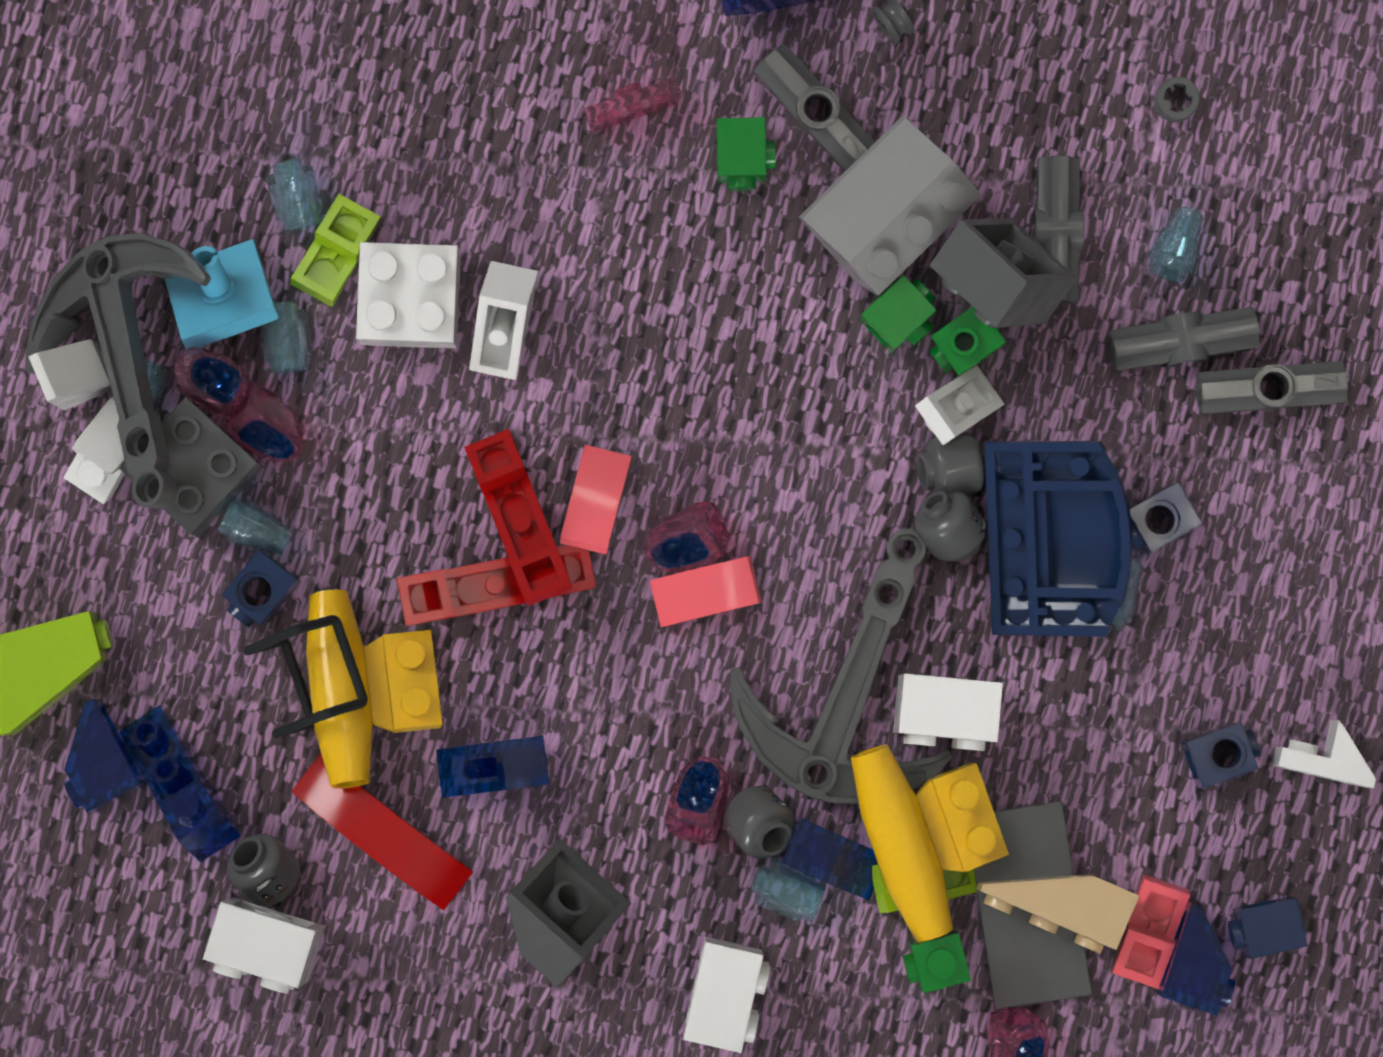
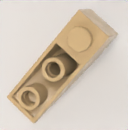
M1089 874L979 882L976 888L987 894L983 902L984 904L1009 915L1014 906L1030 912L1032 915L1028 923L1053 934H1056L1059 926L1076 932L1077 935L1074 943L1101 954L1104 945L1117 950L1139 898V895Z

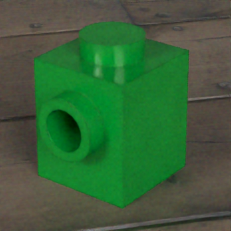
M765 117L717 118L718 183H728V190L731 191L757 189L756 182H766V169H775V140H766Z
M903 275L861 314L859 320L893 354L907 340L915 346L935 327L929 321L937 311L931 304L935 297L920 280L916 278L910 282Z
M973 306L931 336L936 346L929 351L945 374L954 369L958 376H961L1007 344L997 328L985 325L975 316V308Z
M955 929L929 941L916 942L915 939L907 941L910 954L902 955L908 981L910 984L918 982L919 988L923 993L971 981L960 936Z

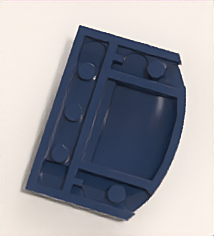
M1101 441L985 442L992 635L1105 637L1113 627L1110 624L1124 602L1129 585L1133 558V534L1124 485L1116 467L1105 453L1107 450Z

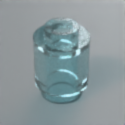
M301 159L287 160L273 165L274 173L268 175L266 181L277 222L283 223L285 233L320 225L322 222L320 212H323L324 208L313 166H302Z
M297 302L275 303L279 319L260 326L264 362L269 363L270 373L272 374L308 370V358L312 357L307 310L297 309Z
M774 859L770 868L764 865L760 866L750 892L758 895L756 901L758 906L797 922L801 918L812 922L823 898L826 886L816 882V876Z

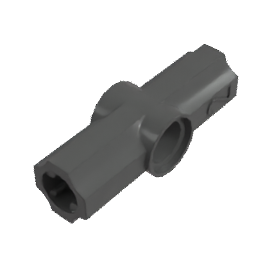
M784 43L774 49L753 70L752 73L795 118L799 128L809 133L843 172L875 143L840 105L835 92L828 87H824ZM813 99L823 101L829 108V118L823 122L810 120L804 112V104Z
M1070 156L1039 157L1036 167L1037 209L1033 210L1032 225H1036L1035 240L1077 278L1059 305L1077 304L1079 295V253L1082 252L1084 241L1083 210H1079L1080 158Z
M1253 307L1202 315L1199 311L1181 313L1160 318L1157 323L1133 325L1108 332L1111 358L1115 372L1166 364L1167 367H1176L1178 363L1193 361L1195 364L1209 360L1210 356L1246 352L1260 347L1259 325Z
M1343 361L1285 366L1271 364L1260 368L1197 372L1195 386L1196 402L1200 415L1255 410L1270 412L1280 408L1344 404L1347 402L1348 390L1347 372ZM1263 376H1273L1281 383L1282 394L1279 400H1270L1262 394L1260 382Z

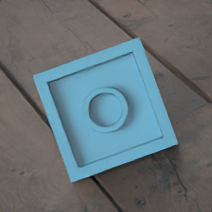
M254 239L218 252L211 246L195 249L192 252L193 256L203 265L211 278L207 286L188 278L165 279L181 340L187 352L279 319Z

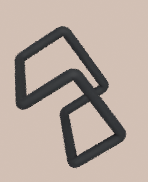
M335 615L291 626L243 648L245 655H252L282 647L306 716L272 731L274 738H281L310 729L315 723L363 708L367 704L368 697L340 618ZM332 625L358 699L312 713V704L288 638Z

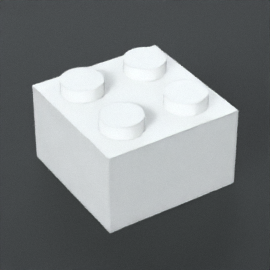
M360 242L356 340L361 345L457 349L461 253L458 246Z
M915 674L898 675L893 733L904 734L903 744L936 746V737L952 739L951 748L985 751V742H998L1003 683Z
M233 897L220 902L203 960L213 962L214 967L212 971L236 979H241L242 975L247 976L249 973L262 977L260 986L288 994L289 989H298L309 981L325 925Z
M704 937L684 1025L683 1040L742 1053L744 1042H754L759 1014L758 1010L752 1009L755 993L764 995L770 972L769 962L762 961L764 955L761 949Z

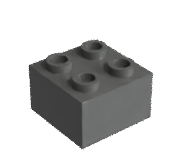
M1012 218L961 219L930 264L942 277L941 283L951 293L968 301L975 308V316L982 323L992 328L1046 324L1077 280L1073 274Z
M185 397L161 423L167 439V450L170 459L166 471L172 475L178 486L176 499L172 504L163 508V510L189 534L199 537L258 474L263 466L193 401ZM124 462L119 469L133 481L134 477L127 472Z

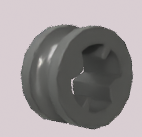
M885 0L886 5L883 8L875 6L871 9V14L889 42L896 45L900 42L901 34L911 35L915 32L909 16L897 0Z
M1172 77L1167 79L1158 88L1155 94L1154 105L1157 113L1163 119L1169 122H1181L1187 120L1196 111L1199 105L1200 94L1197 86L1191 80L1185 77ZM1174 87L1183 89V98L1190 100L1189 107L1186 108L1185 105H1182L1179 109L1180 112L1171 110V102L1164 99L1165 92L1168 91L1169 94H1172L1175 90Z

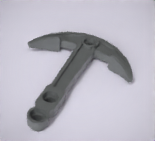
M143 233L108 236L76 253L52 279L34 314L29 331L25 371L35 374L28 356L57 348L79 325L77 319L72 317L90 304L119 416L117 428L127 472L134 477L132 483L133 498L140 506L163 509L172 504L176 499L178 486L172 475L166 471L170 461L167 450L168 443L163 432L160 415L154 410L131 292V282L151 274L164 279L188 278L207 286L211 278L193 254L178 244Z
M899 530L888 540L886 546L888 559L878 565L861 608L862 621L813 733L807 742H802L776 727L775 724L778 720L755 697L740 667L730 669V691L733 710L738 726L758 760L789 787L809 797L829 803L859 804L852 763L847 758V753L891 628L898 624L916 577L913 567L923 560L926 553L925 544L914 530ZM906 540L913 544L915 552L911 558L903 559L897 554L896 547L900 541ZM890 585L896 589L897 598L893 603L886 604L880 600L879 590L882 586ZM945 750L934 756L915 761L898 762L911 788L915 790L924 785L927 779L938 774L953 757L948 750ZM813 765H821L826 770V778L820 784H814L808 778V770Z

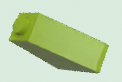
M87 611L0 634V736L19 733L109 659L106 648L113 647V639L106 619L99 620L96 612Z

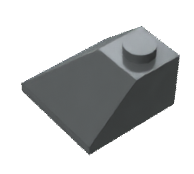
M560 838L506 896L520 954L556 987L586 957L631 904L630 901Z

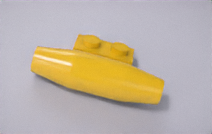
M339 589L325 590L309 596L308 621L329 615H335L340 618L368 701L363 708L315 723L314 731L330 786L332 788H351L370 783L373 725L393 733L442 727L431 630L383 634V636L364 647L348 591ZM329 625L308 631L306 659L312 713L358 699L333 626Z
M888 744L879 745L851 756L861 818L886 888L916 942H925L951 932L953 924L943 870L967 872L1009 855L977 763H968L927 779V782L915 794Z

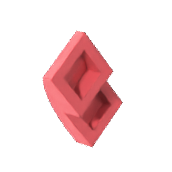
M585 444L559 543L607 554L632 456Z
M751 556L650 580L661 627L762 603Z
M1143 874L1137 891L1139 898L1122 936L1112 973L1159 989L1175 946L1174 938L1190 898V891Z

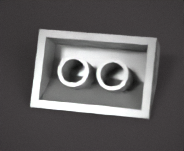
M901 116L799 218L858 285L879 296L981 194L949 156L908 119Z

